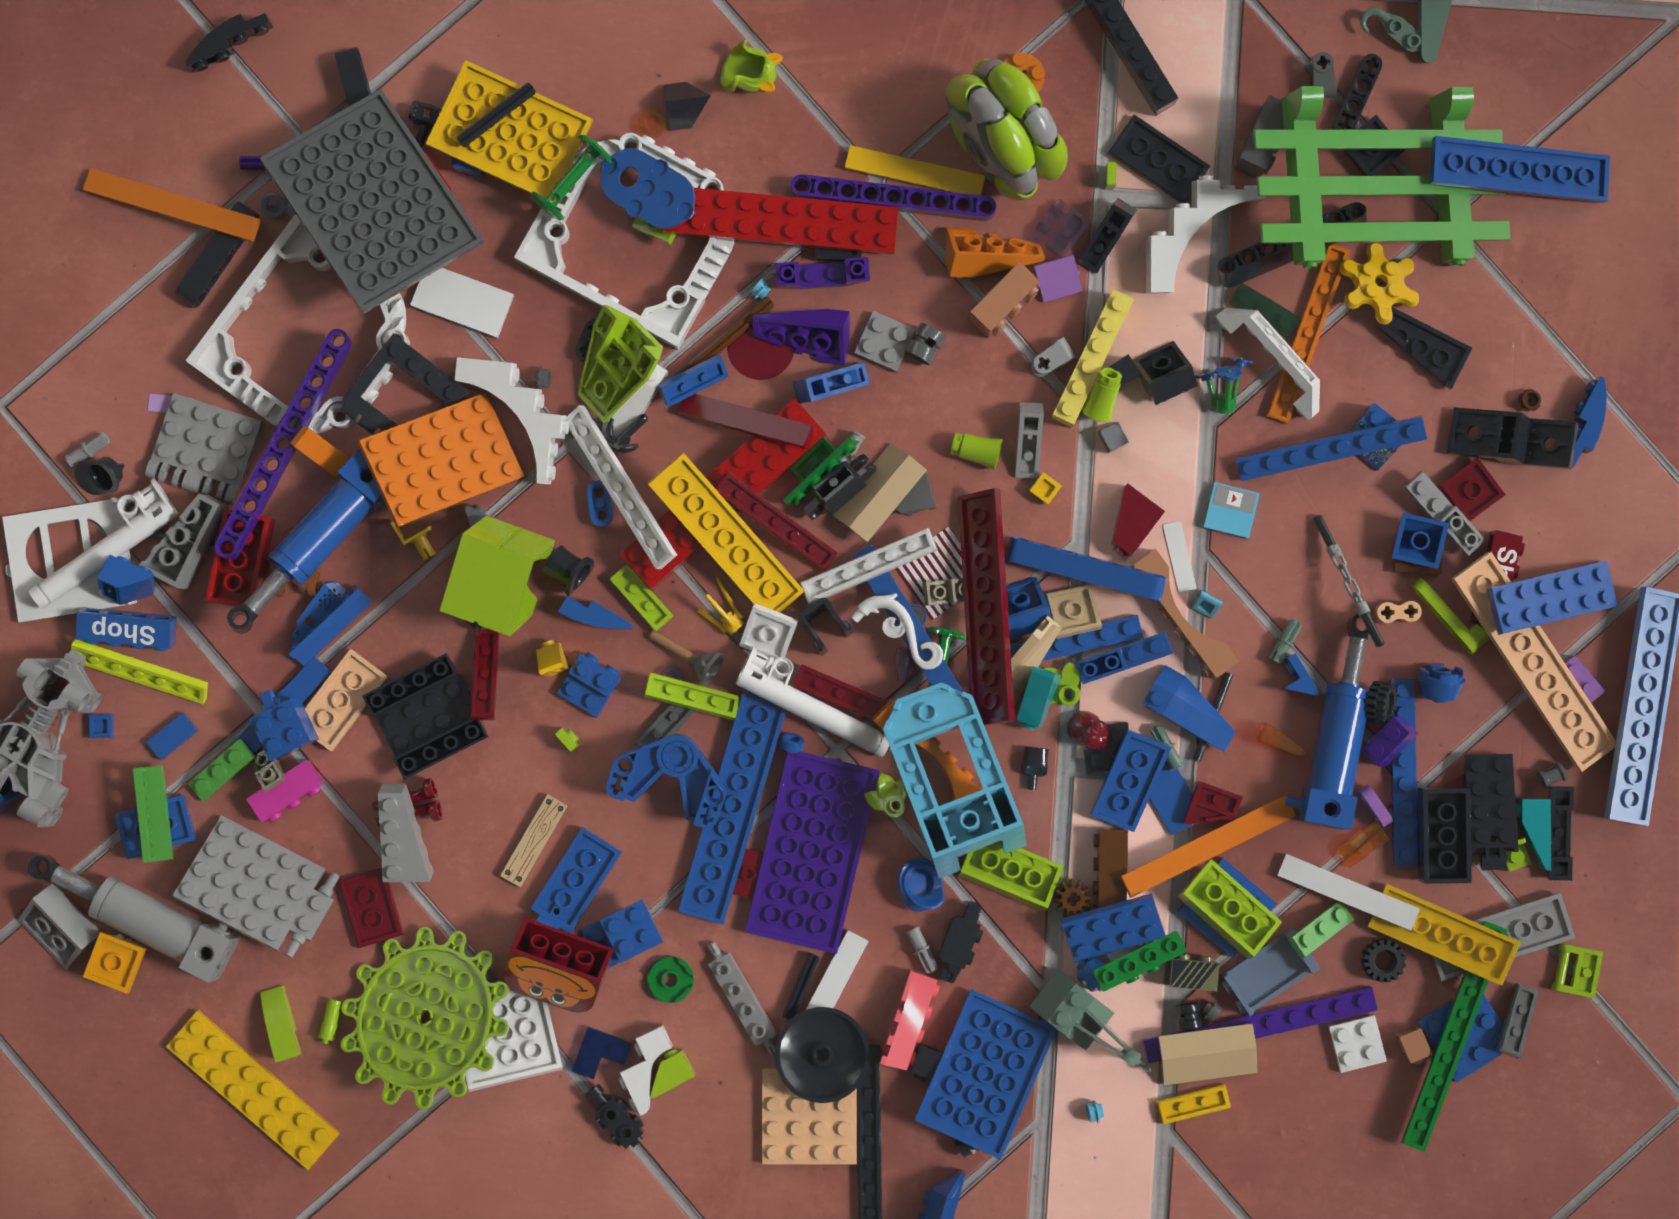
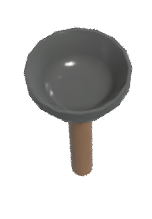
M652 631L649 636L651 640L689 661L690 665L694 667L695 677L704 687L712 682L722 665L724 655L719 652H706L702 655L698 653L693 654L656 631Z

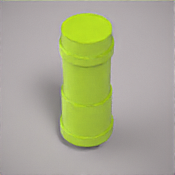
M328 998L326 1003V1011L318 1038H321L324 1044H329L330 1040L335 1041L337 1022L342 1007L341 1000Z

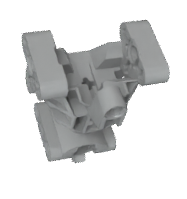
M76 650L70 651L69 654L66 653L64 658H26L16 672V677L24 681L22 685L26 696L16 705L15 710L4 720H0V790L9 776L12 782V790L19 791L28 797L19 807L17 816L38 828L54 826L63 812V808L60 806L69 789L60 783L63 777V760H66L67 754L60 749L59 743L62 733L64 734L70 711L92 713L100 704L103 696L96 691L84 670L86 656ZM61 676L69 680V684L64 688L58 699L52 700L55 694L53 687L58 677ZM30 701L35 704L29 707L30 713H25L26 720H21L20 723L8 721ZM61 713L57 729L58 736L56 738L53 732L49 730V727L54 726L53 720H58L59 717L56 715Z

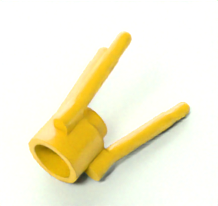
M717 577L716 581L733 613L730 611L726 614L709 594H706L705 597L723 617L720 620L722 623L702 609H698L697 612L717 626L723 633L728 632L731 636L744 624L741 620L743 616L736 608L721 578Z

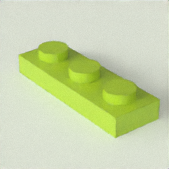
M628 564L610 578L613 584L656 632L674 617Z

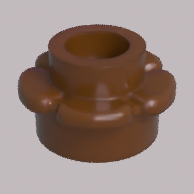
M1533 389L1524 390V393H1521L1518 397L1521 409L1526 412L1530 410L1536 411L1541 403L1540 394Z

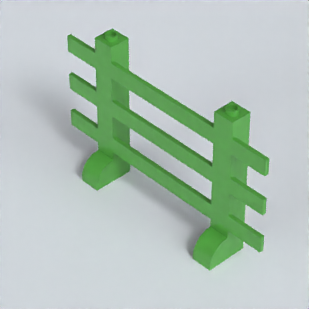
M1301 86L1281 98L1284 130L1253 131L1254 150L1285 149L1287 176L1257 177L1258 196H1289L1291 223L1260 224L1261 243H1292L1294 265H1303V269L1317 268V264L1326 261L1325 243L1441 241L1442 263H1452L1453 267L1466 265L1467 261L1475 258L1473 241L1511 239L1509 221H1472L1470 195H1505L1507 192L1430 184V176H1319L1317 149H1432V138L1435 136L1503 143L1502 130H1464V120L1469 116L1473 105V87H1451L1430 98L1432 130H1316L1315 120L1322 111L1324 88L1323 86ZM1437 195L1439 222L1323 223L1321 196Z

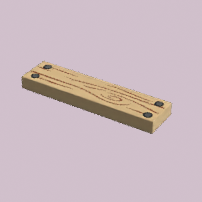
M547 794L500 876L522 887L568 805Z

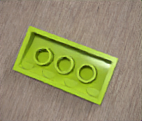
M1000 841L967 853L958 877L1045 912L1049 907L1064 866L1022 848L1005 854Z
M1212 859L1201 868L1177 896L1247 959L1255 957L1282 923L1281 920Z

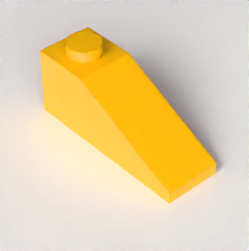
M550 640L540 644L541 648L536 650L540 675L550 677L570 670L561 643H554V640Z

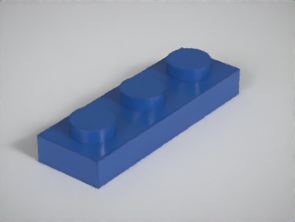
M718 354L658 384L664 404L670 407L729 376L723 358Z

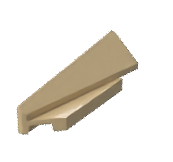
M1048 615L1011 658L1014 706L1027 686L1033 666L1038 667L1061 630V626Z

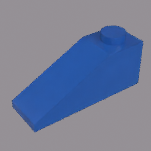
M865 362L792 381L799 404L870 385Z

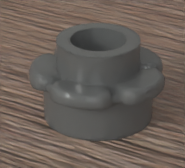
M542 366L539 371L534 373V384L538 385L539 389L549 388L551 370L544 369Z
M1217 1001L1213 1004L1211 1002L1206 1004L1201 1011L1204 1015L1203 1020L1206 1019L1212 1023L1222 1009V1007L1217 1005Z

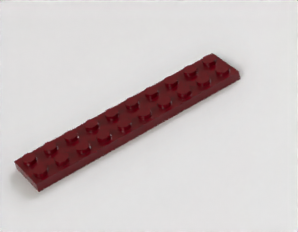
M992 488L958 496L969 693L973 696L984 726L1015 721L1000 489Z

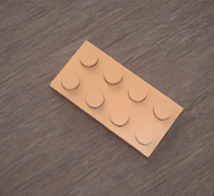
M351 648L305 708L319 737L317 742L333 752L367 707L362 695L382 686L389 678L388 675Z

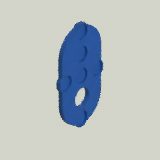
M628 148L614 153L611 156L612 162L610 164L602 162L601 186L605 195L611 201L626 209L627 214L633 218L639 217L654 227L669 229L691 219L694 215L695 192L692 184L685 176L670 168L666 161L662 159L657 160L641 150ZM627 168H634L638 172V180L631 187H625L620 182L621 173Z

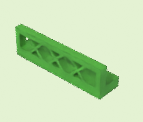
M164 766L133 768L143 863L174 859Z

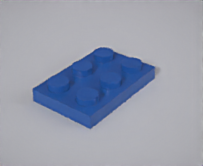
M185 795L167 799L172 847L197 840ZM137 808L115 814L126 858L132 859L142 856Z

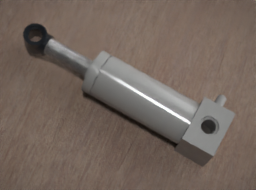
M49 855L36 856L28 864V872L33 878L43 879L49 883L53 882L91 901L88 916L180 962V969L208 983L220 979L241 938L228 931V926L219 923V925L212 922L204 924L111 876L101 886H98L61 867V864L57 863L55 858ZM42 861L47 865V871L44 874L39 870V864ZM209 948L212 951V956H210L208 953Z

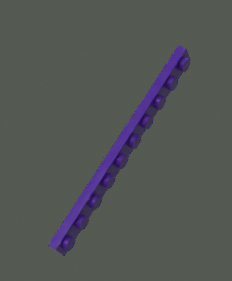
M1370 986L1254 1013L1251 1016H1241L1203 1025L1200 1028L1186 1029L1160 1036L1253 1024L1255 1039L1373 1012L1378 1009L1373 988ZM1159 1036L1143 1039L1149 1064L1162 1061L1158 1041Z

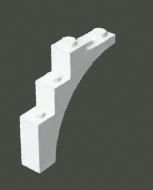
M1209 175L1199 176V180L1192 181L1191 208L1188 203L1176 204V208L1169 209V236H1167L1165 231L1153 232V236L1146 237V293L1174 292L1177 267L1181 255L1192 236L1213 215L1229 206L1264 200L1265 196H1258L1257 185L1244 186V189H1235V185H1222L1220 189V180H1213V176Z
M457 357L455 381L473 384L485 389L509 406L527 430L533 445L537 464V483L551 484L556 475V467L553 466V460L558 453V443H555L556 438L565 439V434H568L569 421L567 416L540 413V408L544 406V394H542L541 389L515 387V382H518L520 374L516 363Z

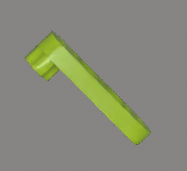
M1422 578L1411 586L1416 595L1468 653L1473 654L1490 639L1486 631L1476 623L1468 630Z

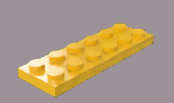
M1386 884L1383 894L1420 908L1412 930L1374 915L1368 927L1498 985H1503L1521 944L1520 941Z

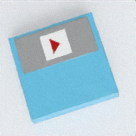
M1214 482L1203 528L1249 539L1260 493Z

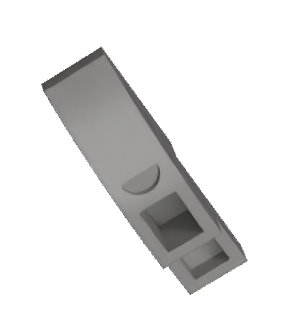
M1419 471L1403 486L1416 501V506L1427 518L1449 523L1446 537L1467 556L1485 541L1483 536L1457 506H1453L1423 471Z

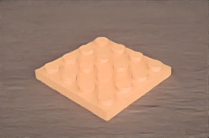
M762 1068V1164H857V1088L851 1094L838 1101L814 1103L792 1093L781 1080L777 1068Z

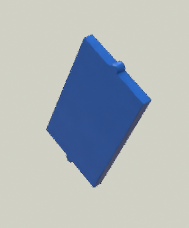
M1165 761L1150 795V800L1169 833L1174 835L1184 828L1191 827V824H1184L1183 820L1193 794L1178 768L1170 771Z

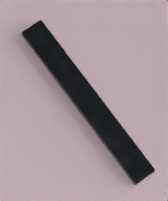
M869 1045L870 1061L868 1070L863 1081L857 1087L859 1219H882L880 1045Z

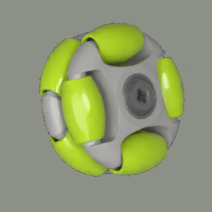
M982 59L975 64L971 74H960L948 82L946 87V104L954 135L960 146L977 162L979 170L990 182L995 184L996 189L1002 196L1011 200H1025L1036 192L1038 188L1037 179L1052 181L1058 179L1063 174L1068 162L1067 146L1061 135L1057 133L1056 124L1049 110L1043 107L1034 84L1021 70L998 59Z

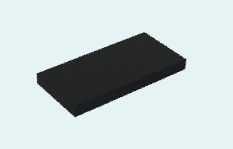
M1135 114L1107 153L1180 203H1186L1191 196L1192 181L1199 180V176H1204L1210 168L1209 164Z

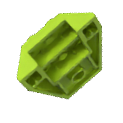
M603 305L593 326L577 395L602 422H607L650 378L660 359L663 346L637 319L608 305Z

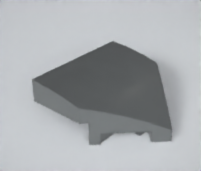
M926 473L896 507V511L903 515L912 516L913 513L937 508L931 487L932 482Z

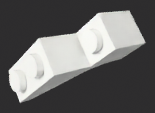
M663 1025L636 1038L635 1049L640 1057L644 1056L645 1059L620 1072L622 1076L619 1078L620 1084L624 1091L628 1089L632 1097L629 1099L630 1105L634 1112H639L640 1116L647 1113L650 1108L654 1061L660 1054L671 1049L673 1046Z

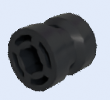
M1199 1002L1176 1005L1177 1013L1181 1015L1178 1022L1179 1029L1203 1027L1202 1019L1198 1015L1201 1010Z

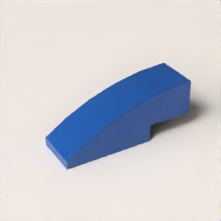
M567 596L558 610L559 613L575 621L593 627L612 630H632L634 627L633 624L592 600L587 608Z

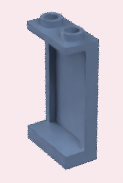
M1289 928L1265 944L1255 957L1251 959L1245 958L1221 974L1224 980L1221 982L1222 986L1228 994H1234L1237 999L1234 1003L1242 1014L1246 1012L1249 1016L1253 1015L1255 1010L1308 974H1314L1321 969L1311 953L1305 958L1301 959L1288 940L1289 937L1296 933L1294 929Z

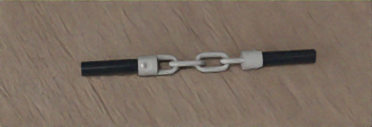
M1318 515L1314 517L1316 526L1327 546L1326 550L1335 567L1340 570L1349 596L1356 603L1355 609L1359 617L1362 618L1376 648L1383 646L1385 643L1370 614L1371 611L1367 602L1362 600L1360 596L1361 591L1355 579L1350 576L1346 568L1347 562L1339 545L1335 543L1323 516ZM1341 558L1343 563L1338 565L1336 559ZM1351 581L1356 589L1353 594L1348 586Z

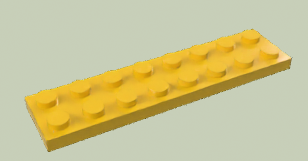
M683 452L647 482L753 604L756 603L781 613L804 592L802 587Z
M200 1010L195 1012L166 1046L307 1170L314 1165L340 1134L335 1127Z

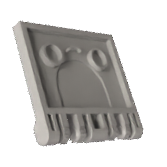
M173 393L152 457L148 462L145 477L156 479L158 476V481L164 482L168 476L170 466H174L177 469L174 472L171 483L177 487L180 484L184 470H187L182 481V489L199 493L204 478L207 477L202 494L209 495L214 480H218L221 483L216 492V499L221 501L225 495L224 501L235 505L263 422Z

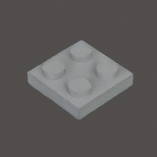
M873 311L854 354L897 372L905 355V349L916 329Z

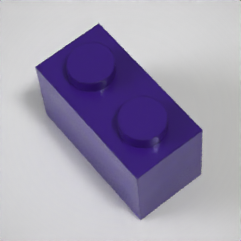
M1393 716L1361 750L1377 767L1387 766L1419 733L1403 717Z

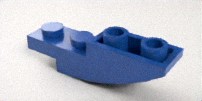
M1601 376L1594 379V381H1589L1584 390L1587 393L1584 400H1580L1574 409L1576 415L1573 420L1581 425L1578 426L1572 467L1575 466L1582 451L1589 453L1594 450L1603 427L1607 392L1605 378Z
M1165 631L1075 663L1082 683L1086 684L1173 654Z

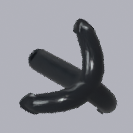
M641 414L617 437L614 436V419L611 418L606 427L608 442L621 453L637 450L638 444L628 445L631 440L630 437L648 421V416Z

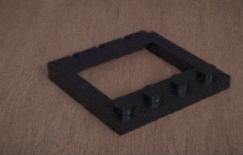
M392 333L342 398V401L345 403L340 411L352 420L358 414H361L362 416L357 424L370 434H373L377 428L381 429L380 433L398 426L360 397L388 360L392 361L442 399L444 402L438 410L459 403L468 390Z

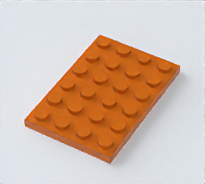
M486 392L358 441L361 452L396 528L513 483L524 477Z

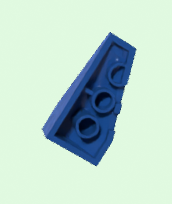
M1165 665L1142 702V706L1222 752H1225L1236 733L1186 676Z

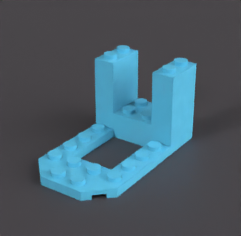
M941 682L897 699L883 730L915 811L924 842L938 878L961 871L957 857L1000 841L1005 854L1027 846L1022 819L973 696L966 692L955 690ZM959 728L983 790L938 806L915 744Z

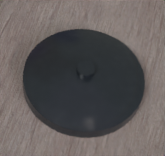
M829 1007L807 1009L794 1016L782 1029L775 1048L776 1067L783 1083L798 1097L814 1103H830L851 1094L863 1081L870 1061L869 1043L861 1026L843 1011Z

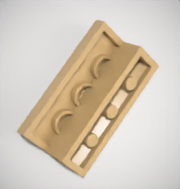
M891 443L873 463L877 471L865 481L867 486L832 515L866 542L872 538L927 471L910 455Z
M1253 1024L1158 1037L1162 1060L1160 1065L1163 1085L1257 1073V1048Z

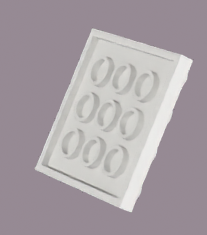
M508 985L509 993L507 997L496 1003L494 1015L508 1022L509 1031L503 1036H493L487 1043L486 1050L494 1059V1066L491 1070L483 1072L473 1067L467 1071L465 1078L469 1092L562 1070L563 1067L547 1003L522 995Z

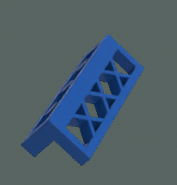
M355 584L287 648L288 654L305 666L372 603V600Z

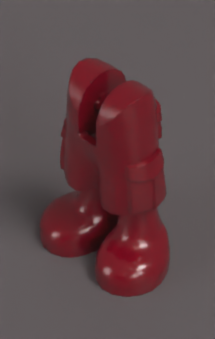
M432 778L424 779L422 787L417 791L411 792L408 789L412 804L420 800L438 797V791ZM378 800L372 803L373 811L379 810ZM439 800L414 807L416 820L418 816H430L435 822L442 820V808ZM379 817L375 818L377 826H380Z

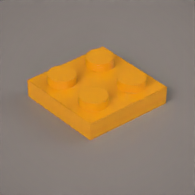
M100 932L83 977L128 994L146 948L105 932Z

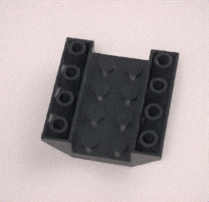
M447 653L362 695L372 717H376L396 757L394 761L404 780L489 737L483 720H471L472 697Z

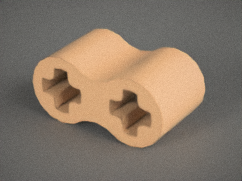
M1415 601L1404 602L1400 605L1385 602L1378 604L1374 608L1373 617L1379 624H1387L1395 620L1409 623L1418 620L1422 610ZM1409 608V610H1413V614H1405L1404 610ZM1381 611H1390V616L1385 617L1381 615Z

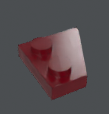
M1197 781L1183 823L1189 825L1235 819L1243 796Z

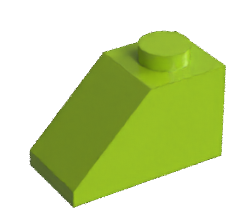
M674 1048L663 1054L665 1058L659 1065L651 1091L652 1099L695 1077L696 1073L683 1049L677 1051Z

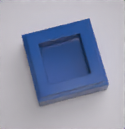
M114 714L88 715L89 738H114Z

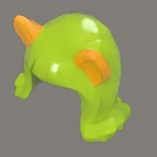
M745 39L740 41L730 51L723 63L720 81L722 88L726 92H734L736 87L748 92H775L774 82L777 74L775 67L782 61L783 57L778 53L766 54L757 48L747 47V40Z

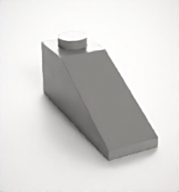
M1019 402L1015 477L1038 479L1044 417L1043 403Z

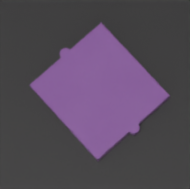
M1073 254L1034 265L1037 279L1040 281L1038 287L1040 288L1043 302L1082 292L1079 279L1080 271L1077 270Z

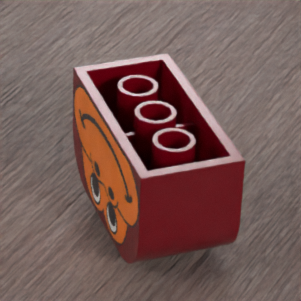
M525 917L509 951L504 970V979L514 991L570 1012H586L595 1003L608 971L614 949Z

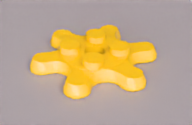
M1372 243L1366 248L1367 261L1365 264H1359L1353 260H1344L1339 266L1341 274L1351 278L1355 284L1354 290L1344 297V303L1350 309H1356L1362 304L1371 305L1375 310V318L1378 323L1386 325L1393 318L1391 309L1393 304L1401 303L1409 308H1413L1419 303L1418 293L1409 289L1404 283V278L1414 271V262L1409 258L1401 259L1398 263L1389 262L1384 257L1383 247L1379 243ZM1377 277L1382 279L1386 283L1385 287H1379L1375 283V279Z

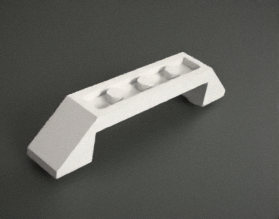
M1225 308L1216 316L1220 326L1224 330L1229 331L1230 334L1243 323L1247 326L1249 333L1260 340L1265 351L1272 354L1277 359L1279 366L1294 378L1295 384L1305 391L1293 404L1302 417H1305L1308 421L1319 412L1320 379L1258 310Z

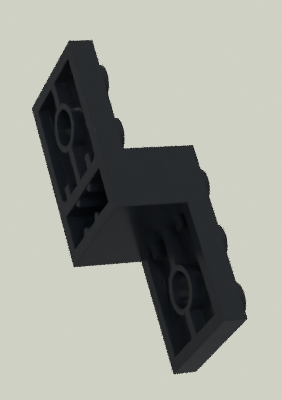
M1454 407L1447 453L1450 455L1495 458L1503 464L1572 470L1579 423L1529 418L1522 412ZM1473 427H1478L1480 430L1479 435L1471 439L1469 431ZM1550 438H1555L1557 441L1556 446L1551 450L1546 449V441Z

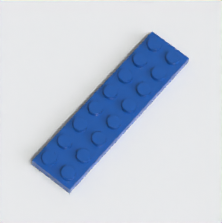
M1435 136L1432 138L1430 184L1605 203L1608 201L1610 156Z

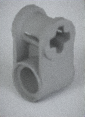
M1063 337L1035 357L1031 364L1032 373L1037 377H1045L1056 369L1065 366L1077 356ZM1040 362H1041V363L1046 362V363H1047L1046 368H1041V369H1039V368H1038L1039 363H1040Z

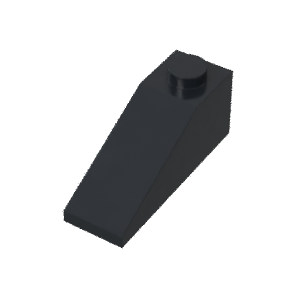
M1117 198L1078 259V262L1093 272L1098 273L1137 209Z

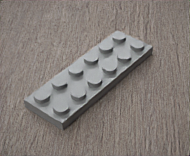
M1555 893L1471 920L1481 925L1483 921H1487L1508 929L1506 936L1521 942L1515 957L1575 938L1561 893ZM1431 955L1440 981L1464 974V969Z

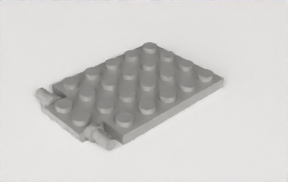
M221 815L172 896L174 899L276 952L281 948L289 932L293 933L290 938L292 941L284 953L287 957L293 958L300 945L304 944L305 940L311 941L334 902V899L331 898L333 894L332 889L340 876L331 872L326 883L321 885L318 891L315 890L325 873V868Z

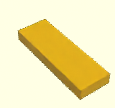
M1225 1084L1156 1101L1162 1125L1231 1108Z

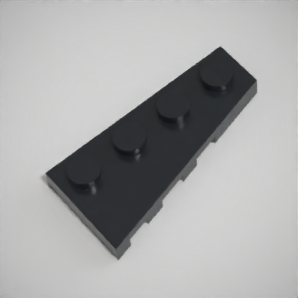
M1392 307L1393 318L1391 322L1386 325L1379 323L1377 328L1451 390L1472 347Z

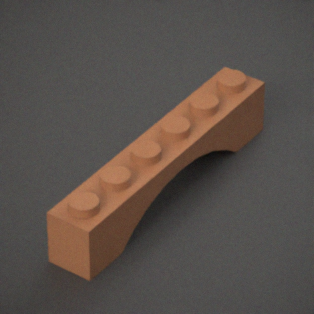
M1156 548L1130 566L1167 577L1161 601L1156 600L1161 607L1159 612L1166 621L1170 619L1175 627L1172 629L1180 640L1184 638L1189 646L1186 648L1194 659L1198 657L1203 665L1200 667L1208 678L1210 676L1213 679L1218 678L1239 662L1225 642L1214 640L1200 633L1182 616L1171 593L1169 566Z

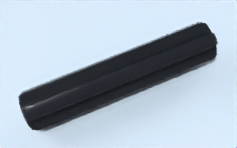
M808 953L783 1012L784 1018L791 1020L796 1016L818 964L819 956Z

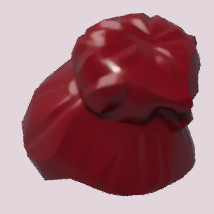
M1079 711L1070 717L1067 723V732L1074 743L1090 749L1106 747L1108 726L1097 715L1089 711Z

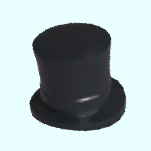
M560 545L548 558L543 568V575L559 582L566 588L565 594L570 596L590 575L594 568V560L590 557L581 559L563 545Z

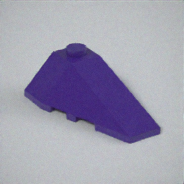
M817 309L754 314V336L778 346L786 345L796 349L795 352L801 355L803 352L816 357V361L822 363L845 365L850 337V311Z

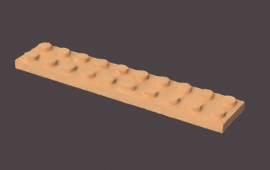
M1487 552L1451 578L1579 772H1583L1615 748L1616 740L1540 625L1500 635L1497 634L1486 589L1509 584L1511 581L1492 552Z

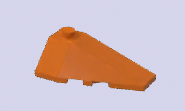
M946 227V266L950 277L973 278L1012 269L1019 262L1025 266L1042 262L1045 259L1041 245L1038 243L1011 238L1007 241L998 238V234L994 233L984 236L976 234V229Z

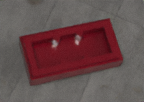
M750 849L745 850L733 894L753 899L764 855L763 852Z

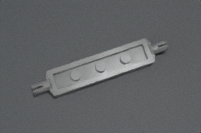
M716 942L709 944L707 947L714 958L708 964L755 1046L765 1045L770 1056H773L776 1048L772 1040L777 1034L775 1028L731 953H721Z

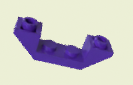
M868 257L846 258L845 262L806 265H799V262L775 263L777 287L816 289L847 287L870 281Z

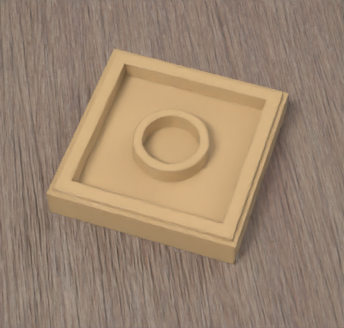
M1091 584L1046 594L1051 618L1061 626L1056 639L1102 629Z

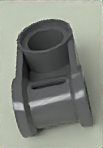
M1320 52L1314 56L1309 64L1310 86H1323L1324 98L1336 97L1337 84L1333 58L1326 52ZM1319 60H1321L1322 64H1326L1323 69H1321L1320 65H1317Z

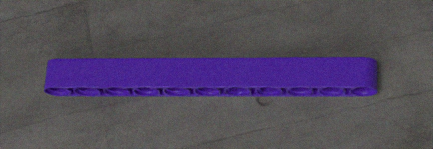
M342 329L331 330L325 338L215 543V551L222 558L234 560L240 555L297 449L290 442L304 425L309 427L345 360L352 343L350 337ZM337 337H344L345 340L341 346H334V340ZM327 357H333L334 361L332 365L329 367H324V359ZM315 378H322V384L319 387H312V381ZM311 398L310 406L301 408L302 400ZM293 419H300V425L295 429H291L290 422ZM283 439H288V447L286 449L280 450V441ZM272 460H277L278 465L276 469L268 470V463ZM266 481V488L263 491H257L256 486L258 482ZM254 501L255 509L251 512H246V504ZM238 522H243L244 529L242 532L235 533L234 526ZM227 543H232V551L228 554H224V545Z

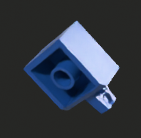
M273 690L260 694L264 704L261 707L263 712L250 718V722L269 761L279 760L319 740L302 701L298 697L290 698L283 702L281 698L277 699Z

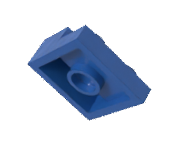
M587 652L586 655L580 653L557 694L598 718L622 678L618 676L619 671L607 664L606 667L598 664L599 658Z

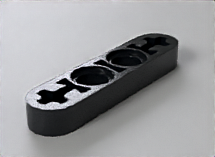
M1368 54L1361 61L1333 123L1332 130H1341L1338 125H1342L1346 117L1350 118L1346 128L1355 130L1382 69V60L1378 55ZM1371 60L1374 61V66L1377 68H1373L1369 76L1364 75L1368 69V64L1366 63H1369ZM1359 80L1365 81L1368 84V90L1365 92L1358 91L1356 82ZM1349 101H1355L1358 104L1359 110L1356 113H1351L1347 110L1346 105Z

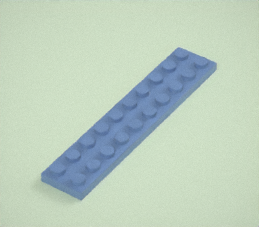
M1651 587L1640 588L1604 818L1649 826L1679 637L1678 593Z

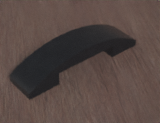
M1550 786L1548 799H1551V870H1546L1548 880L1572 881L1573 857L1570 856L1571 810H1574V786Z

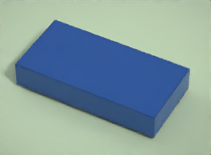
M182 713L146 743L160 760H164L199 730L188 716Z

